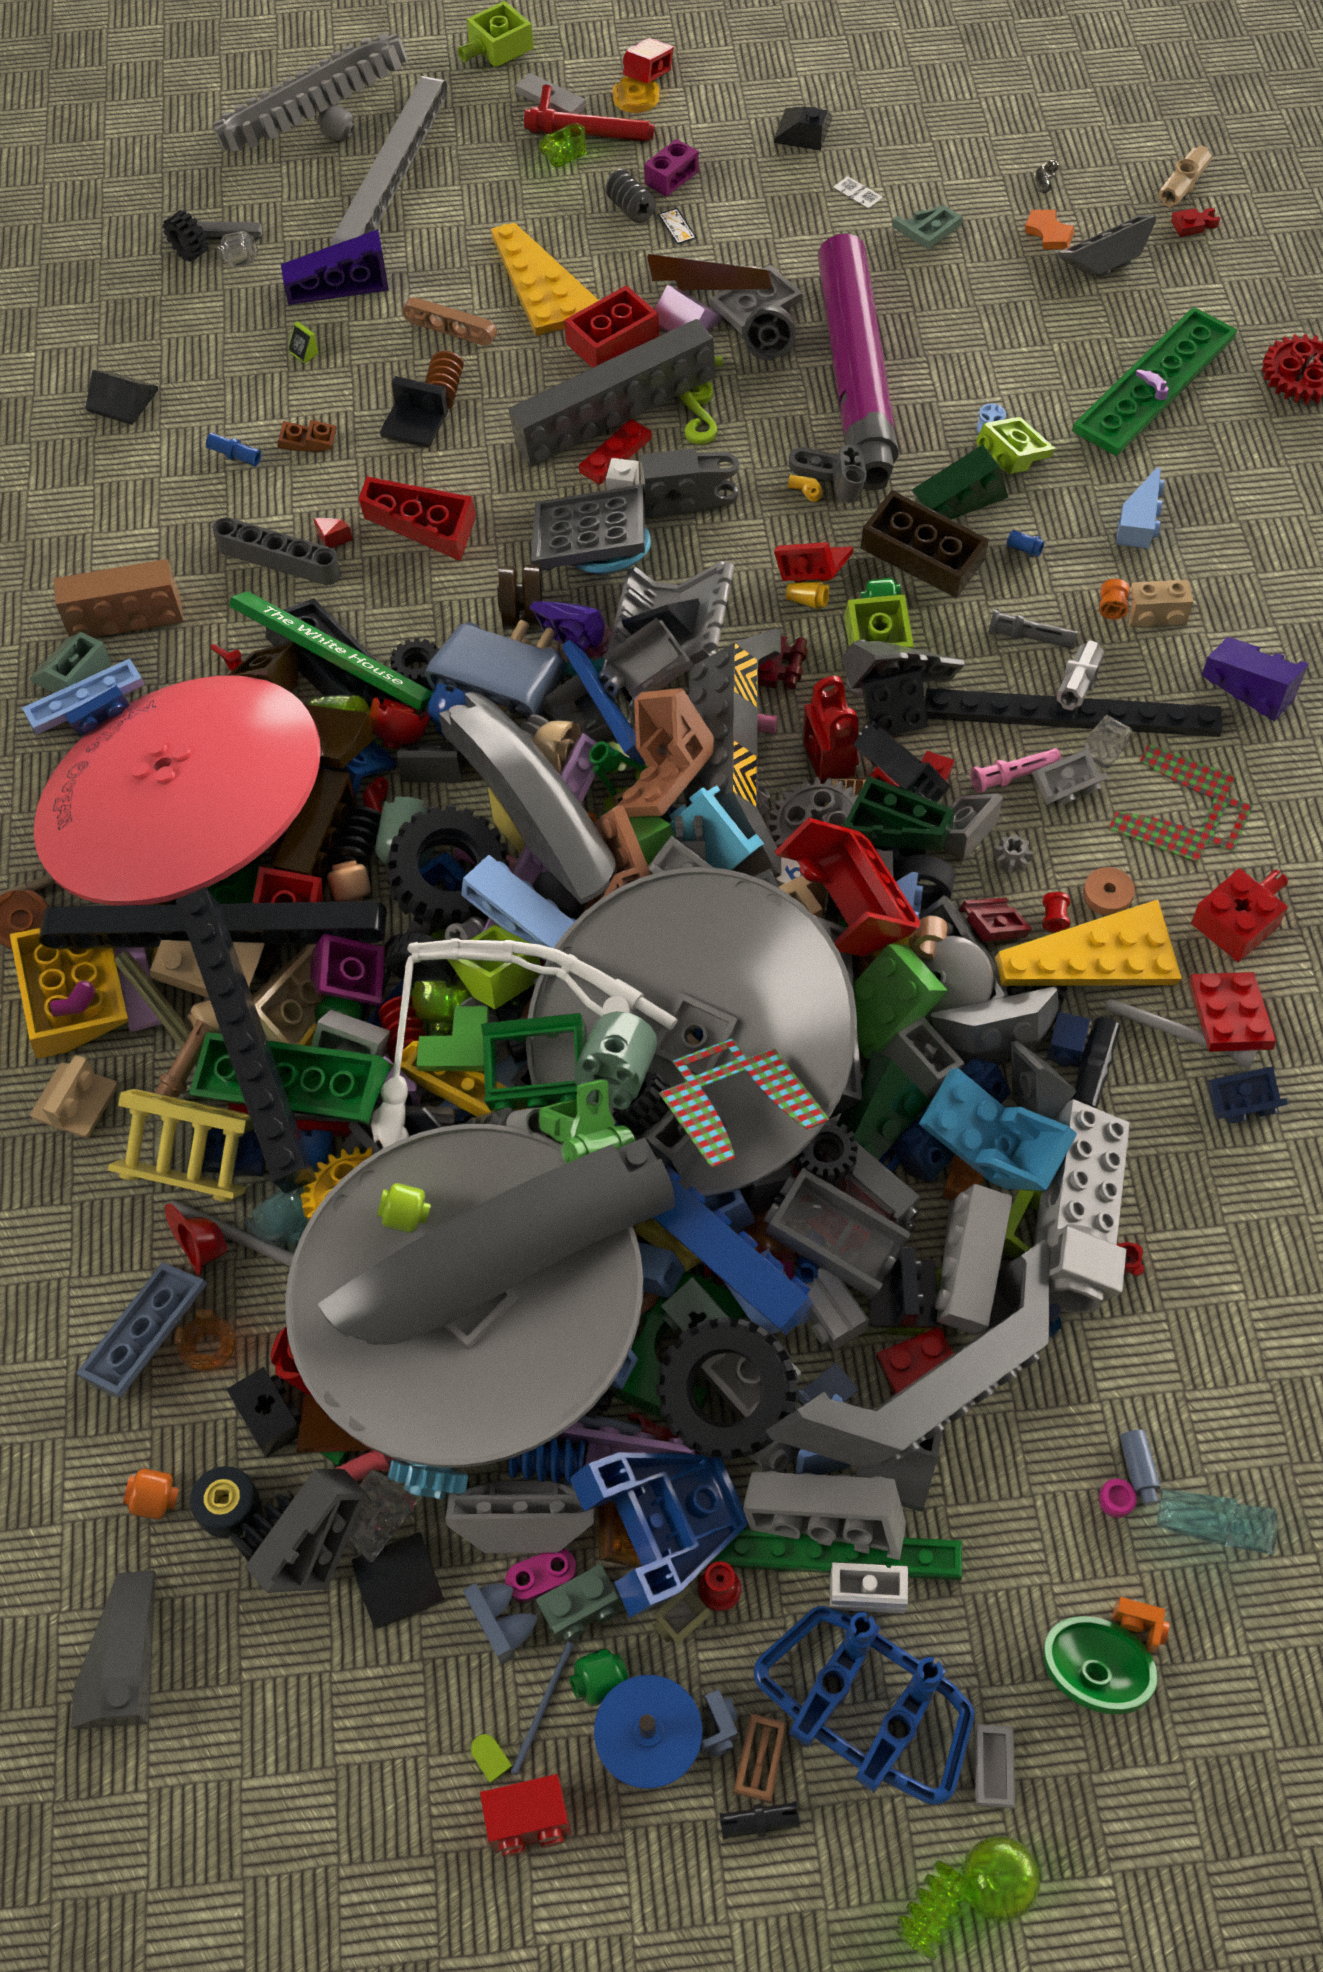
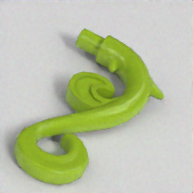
M722 355L715 356V367L723 366ZM710 382L693 388V392L689 390L679 395L684 405L709 425V430L706 432L695 430L697 426L701 425V421L698 418L691 420L686 425L685 437L692 444L705 445L712 442L717 436L715 421L700 406L711 401L713 397V386Z

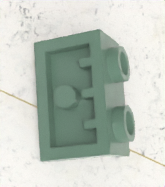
M602 1564L591 1568L536 1599L537 1605L556 1642L565 1639L566 1642L576 1639L586 1631L585 1626L596 1620L599 1623L610 1620L618 1614L617 1609L622 1606L621 1597L618 1591H615Z

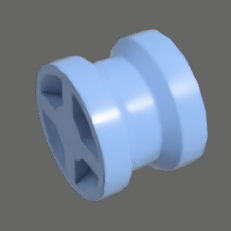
M987 404L981 407L978 415L977 432L980 433L984 423L1005 420L1006 411L1004 408L997 404Z

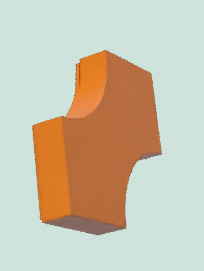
M1031 210L1025 224L1027 235H1035L1043 240L1044 250L1069 248L1075 233L1074 225H1066L1057 220L1056 210Z

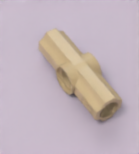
M1199 145V147L1193 148L1185 159L1177 162L1175 172L1159 191L1158 198L1161 199L1163 205L1170 208L1173 205H1178L1185 194L1193 191L1196 180L1212 159V155L1207 147Z

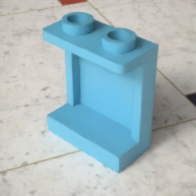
M717 785L708 791L703 787L689 798L692 802L689 807L683 804L670 815L672 821L669 824L675 836V817L682 816L684 821L683 841L695 840L693 820L695 816H702L706 862L714 868L732 871L764 843L757 834L750 839L745 837L714 796L720 791Z

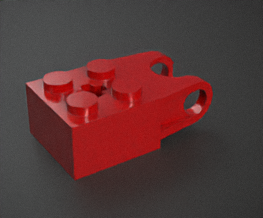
M829 676L818 681L813 687L811 703L804 706L802 742L816 777H819L821 784H825L826 778H848L850 775L855 778V769L859 765L858 749L853 745L858 735L859 721L856 712L847 706L845 687L839 676ZM830 685H835L833 689L829 691H823L824 688Z

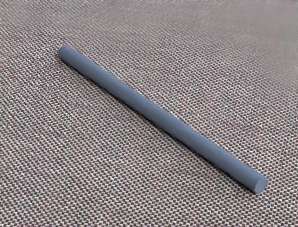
M569 1641L563 1650L511 1770L513 1774L518 1775L572 1651L574 1644Z

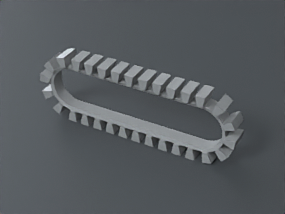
M388 33L380 34L374 42H371L370 37L362 39V46L357 48L348 45L343 48L344 55L342 52L337 51L330 55L332 61L327 57L319 61L320 68L316 64L308 67L307 71L309 74L302 70L295 74L296 81L289 77L282 81L284 87L280 84L271 87L272 94L265 90L258 94L259 101L257 98L252 97L246 101L248 107L241 103L234 107L235 114L233 112H225L220 116L221 120L214 121L213 129L222 150L227 151L231 148L232 152L240 151L244 147V143L247 142L249 147L252 148L260 145L257 139L264 136L272 140L279 136L277 129L284 133L291 129L290 122L294 126L304 122L302 115L304 118L310 119L316 115L314 109L320 113L328 109L326 102L333 106L340 102L339 95L343 99L353 95L351 88L353 91L359 92L365 88L363 82L368 86L377 82L375 75L377 78L382 79L389 75L387 69L389 71L398 70L402 67L401 63L406 62L408 59L399 34L394 33L390 36Z

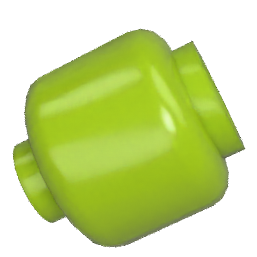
M394 1183L389 1190L383 1189L377 1217H382V1224L386 1228L413 1233L417 1230L419 1223L426 1224L431 1204L424 1202L425 1192L422 1189Z

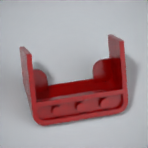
M808 817L774 851L779 857L797 861L800 866L799 871L806 880L822 883L826 887L849 926L834 941L839 952L866 956L886 947L888 944L910 936L920 927L919 918L873 844L861 832Z

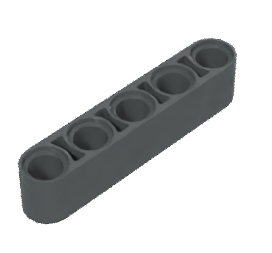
M220 518L213 523L212 530L218 550L224 555L323 585L334 584L341 577L337 554L329 547L232 518Z

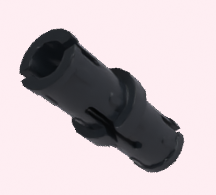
M793 1801L792 1803L762 1807L760 1803L754 1804L753 1809L719 1813L723 1840L756 1833L758 1837H764L766 1832L794 1827L800 1828L797 1802Z

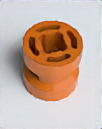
M1110 579L1101 585L1099 611L1103 617L1107 619H1120L1128 613L1129 603L1127 599L1130 588L1125 581Z

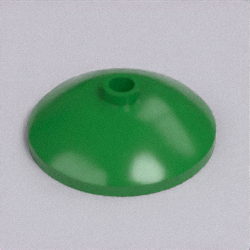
M1079 1616L1059 1622L1047 1635L1043 1646L1045 1668L1055 1685L1077 1704L1100 1713L1127 1714L1139 1710L1151 1699L1157 1685L1156 1665L1142 1642L1123 1627L1101 1618Z

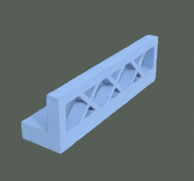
M129 658L22 707L34 734L38 735L68 721L65 714L116 685L124 695L144 686V683Z

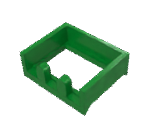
M581 1013L481 1024L484 1054V1102L491 1112L508 1107L513 1111L526 1108H542L577 1099L575 1080L497 1089L495 1041L513 1039V1041L521 1042L525 1041L527 1037L546 1036L548 1038H556L559 1034L574 1032L576 1067L587 1042V1026Z

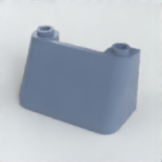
M466 622V624L458 625L432 658L426 668L425 676L433 691L437 684L447 685L445 690L451 691V693L455 688L465 693L479 692L486 695L494 703L507 707L510 714L516 715L518 712L527 718L536 714L544 718L546 714L542 708L546 701L544 697L557 689L566 667L564 661L560 658V653L552 648H545L544 650L482 630L478 625Z

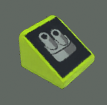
M300 322L294 323L288 346L289 353L303 363L308 362L319 354L315 333Z

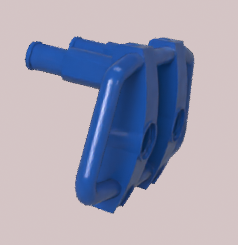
M817 1606L811 1609L757 1659L754 1666V1679L757 1686L795 1720L789 1735L808 1748L814 1739L829 1747L859 1768L854 1780L873 1793L876 1792L882 1781L930 1805L943 1804L953 1796L968 1745L975 1712L972 1704L952 1682L944 1678L946 1670L943 1669L939 1661L937 1664L933 1663L935 1658L926 1657L921 1661L917 1660L879 1634L881 1627L875 1624L872 1616L867 1619L866 1612H859L851 1616L827 1606ZM821 1621L847 1630L844 1640L826 1666L819 1671L816 1682L803 1706L770 1678L769 1669ZM872 1647L913 1676L893 1708L884 1716L879 1732L866 1755L828 1729L825 1724L838 1706L846 1700L849 1689ZM828 1677L839 1679L843 1685L842 1691L837 1694L827 1692L822 1685L823 1680ZM938 1691L959 1712V1717L941 1784L938 1788L933 1789L892 1767L904 1749L911 1744L935 1692ZM892 1721L902 1722L907 1727L908 1735L902 1739L893 1737L888 1731V1724Z

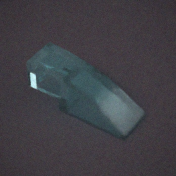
M1162 1489L1157 1519L1158 1527L1225 1546L1275 1554L1278 1527L1276 1509L1241 1505L1233 1498Z

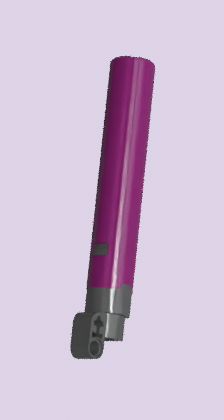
M837 234L829 237L818 250V264L845 445L839 450L833 467L835 493L840 500L853 503L859 499L862 488L880 490L887 486L894 463L898 458L899 450L866 248L863 241L855 235Z

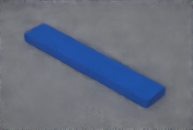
M569 639L562 645L563 651L624 753L639 765L644 766L646 763L636 749V734L614 698L604 691L605 684L602 683L603 680L599 678V674L587 654Z

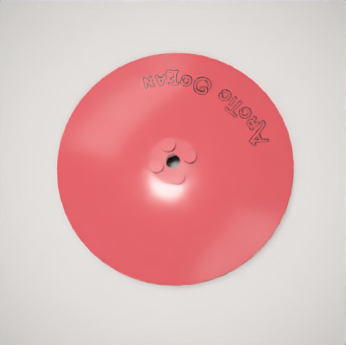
M204 677L180 682L149 693L129 703L130 706L126 707L121 714L110 717L98 724L95 729L84 735L61 760L50 776L38 802L34 818V841L38 857L46 871L58 885L81 899L99 904L123 906L150 905L180 898L201 888H207L245 867L270 847L290 826L307 801L317 777L321 755L320 738L309 711L297 697L279 685L253 677Z

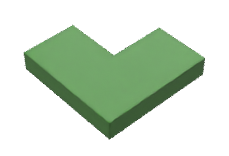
M455 1006L452 1036H419L418 1071H484L481 1024L488 1023V1007Z

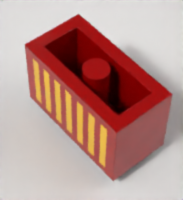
M651 38L626 50L623 56V75L647 84L671 71L674 46Z

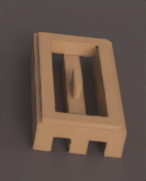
M750 1713L733 1794L748 1796V1798L755 1800H764L763 1802L771 1804L787 1722ZM758 1724L763 1726L751 1787L743 1786L755 1727ZM774 1728L778 1729L766 1791L758 1790L770 1730Z

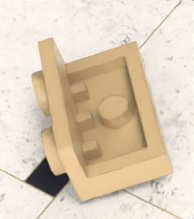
M1188 580L1132 583L1133 602L1128 617L1130 627L1187 624L1194 602Z

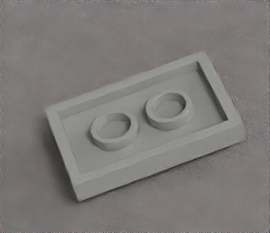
M771 265L764 269L770 271L772 289L724 290L710 298V306L741 334H743L748 316L761 305L773 304L787 310L802 301L803 293Z

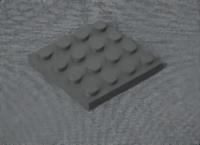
M643 484L535 502L531 563L532 565L539 564L540 570H552L555 567L566 565L578 566L584 562L607 561L615 557H633L640 553H645V496Z

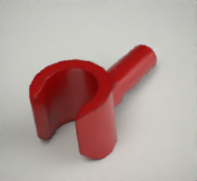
M212 644L210 647L212 651L224 659L231 671L243 661L238 649L228 653L216 644Z

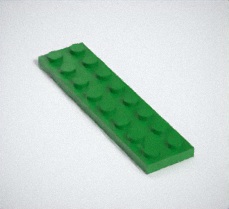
M1193 306L1073 424L1072 432L1117 457L1235 339L1237 329ZM1144 370L1159 374V377L1167 382L1166 386L1169 388L1167 398L1165 400L1157 399L1155 397V388L1138 377L1136 371Z

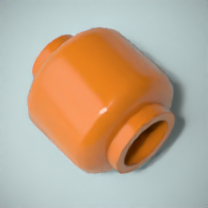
M143 1468L138 1470L135 1476H129L123 1504L128 1505L131 1515L160 1520L165 1516L167 1509H175L179 1488L172 1487L173 1477L170 1473Z

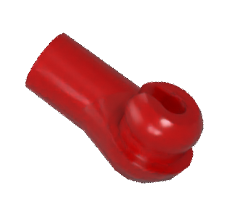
M377 777L374 779V782L370 783L362 797L365 807L374 809L381 814V802L387 795L389 783L385 778Z

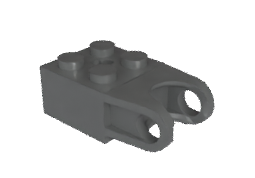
M695 448L640 454L641 482L644 488L646 518L700 512L728 506L738 498L737 485L726 480L739 471V461L733 454L726 452H696ZM721 462L733 464L730 468H720L718 465ZM726 489L733 492L729 496L718 494L720 490Z

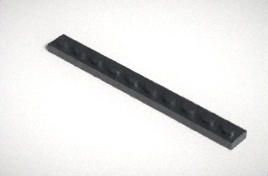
M926 688L925 693L927 719L1220 737L1222 732L1221 706L1085 698L1081 706H1077L1073 710H1067L1057 701V696Z

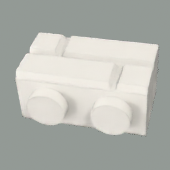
M821 1268L818 1270L817 1279L814 1278V1282L804 1283L811 1289L807 1295L814 1303L809 1308L811 1319L814 1322L812 1329L822 1344L827 1342L831 1349L835 1350L867 1330L869 1319L841 1279Z
M832 1562L830 1572V1608L845 1611L905 1613L908 1605V1566L892 1565L891 1568H887L886 1565Z

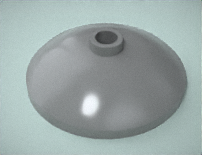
M946 936L944 940L935 942L934 959H926L916 954L935 977L939 974L941 975L940 982L948 990L924 1017L930 1025V1013L990 1000L993 990V970L990 961L978 945L965 938Z

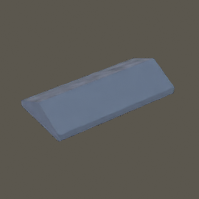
M162 1262L76 1374L109 1396L121 1398L205 1288L207 1282Z

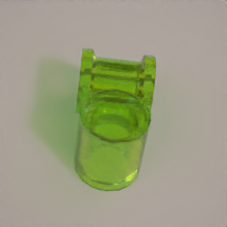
M569 124L563 129L544 136L539 143V150L543 155L549 157V161L554 167H561L576 158L583 157L587 153L585 129L581 124Z

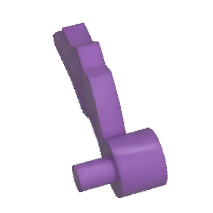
M1144 370L1136 371L1138 377L1155 388V397L1157 399L1165 400L1167 398L1169 388L1166 386L1167 382L1163 381L1159 374Z

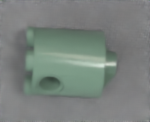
M615 1011L600 1017L595 1022L574 1069L576 1085L601 1079L607 1080L609 1107H615L620 1110L627 1109L630 1103L637 1098L658 1047L657 1037L651 1026L641 1017L628 1012ZM597 1090L591 1091L586 1101H593L598 1104L599 1092Z

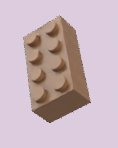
M168 559L53 578L55 604L69 637L83 632L94 638L184 622L181 597Z

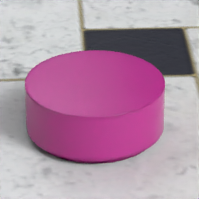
M1123 1479L1107 1481L1099 1493V1504L1102 1510L1111 1517H1126L1133 1511L1137 1503V1494L1134 1491V1487Z

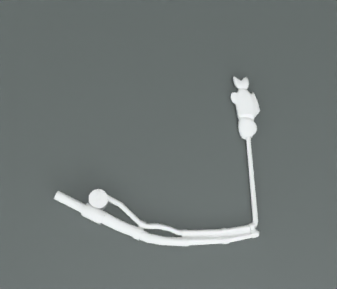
M454 938L443 941L411 943L407 947L412 955L408 957L405 966L393 1078H390L383 1084L380 1092L383 1102L371 1115L374 1143L380 1140L383 1148L409 1137L407 1129L404 1128V1104L407 1099L408 1088L405 1078L400 1076L414 963L440 959H470L516 963L540 974L557 975L558 978L564 980L588 1008L601 1017L604 1014L615 1011L632 1014L631 1009H638L670 1030L675 1027L678 1019L643 998V993L619 978L615 980L602 971L578 960L574 955H568L558 949L512 940L488 941ZM513 953L537 956L556 962L562 967L560 969L536 965L513 955ZM569 972L585 979L611 996L605 1001L603 1008L590 1000L570 977Z

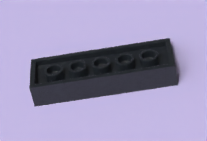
M314 598L283 609L285 612L377 661ZM266 627L265 638L273 646L293 642ZM298 645V671L336 709L366 712L369 714L374 698H378L380 704H383L384 699L404 703Z

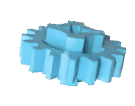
M395 1459L391 1460L388 1477L391 1480H395V1482L405 1483L404 1490L409 1491L410 1494L445 1499L446 1492L465 1493L469 1475L458 1470H451L452 1468L417 1465Z

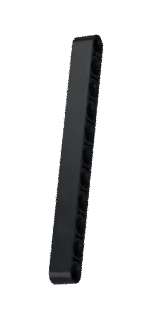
M375 901L219 904L232 942L265 943L264 945L317 944L324 934L368 944L379 943L385 939L387 908L382 903ZM178 905L49 907L43 912L39 933V942L45 947L52 949L159 947L161 940L190 941Z

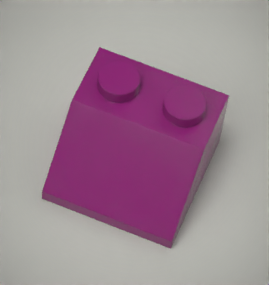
M324 934L312 950L310 980L317 993L380 1006L385 947Z

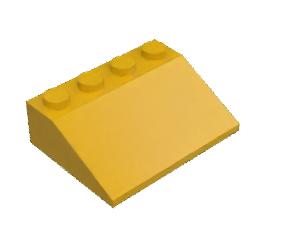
M40 928L10 934L29 1040L36 1059L70 1052L129 1022L117 965L114 960L113 948H48L39 942ZM80 981H88L93 985L95 995L84 1012L53 1017L51 1001L68 999Z

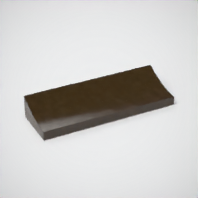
M303 704L309 711L320 738L321 755L319 766L342 769L374 740L368 713Z

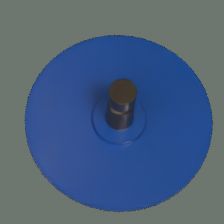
M640 1675L621 1682L604 1698L595 1718L594 1740L602 1763L615 1778L636 1788L653 1789L673 1783L682 1777L692 1766L701 1746L702 1722L694 1700L679 1684L662 1676Z

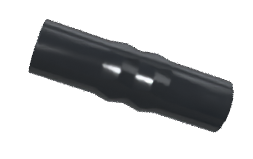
M1107 1017L1094 1019L1086 1048L1082 1054V1062L1078 1067V1076L1074 1086L1076 1093L1071 1097V1100L1074 1099L1098 1109L1104 1084L1109 1076V1068L1113 1062V1053L1121 1027L1115 1020Z

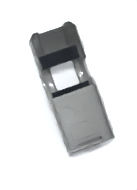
M655 618L603 655L606 660L602 669L609 664L615 665L626 678V684L620 690L630 703L628 708L631 710V714L626 717V720L632 726L635 723L634 700L641 692L659 691L694 665L663 621ZM575 675L544 697L546 701L542 708L552 721H570L578 724L581 732L596 742L614 735L578 675ZM579 709L581 713L572 716L571 712Z

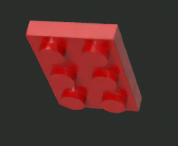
M1254 972L1190 975L1189 986L1208 1052L1274 1050L1276 1043L1275 1035Z

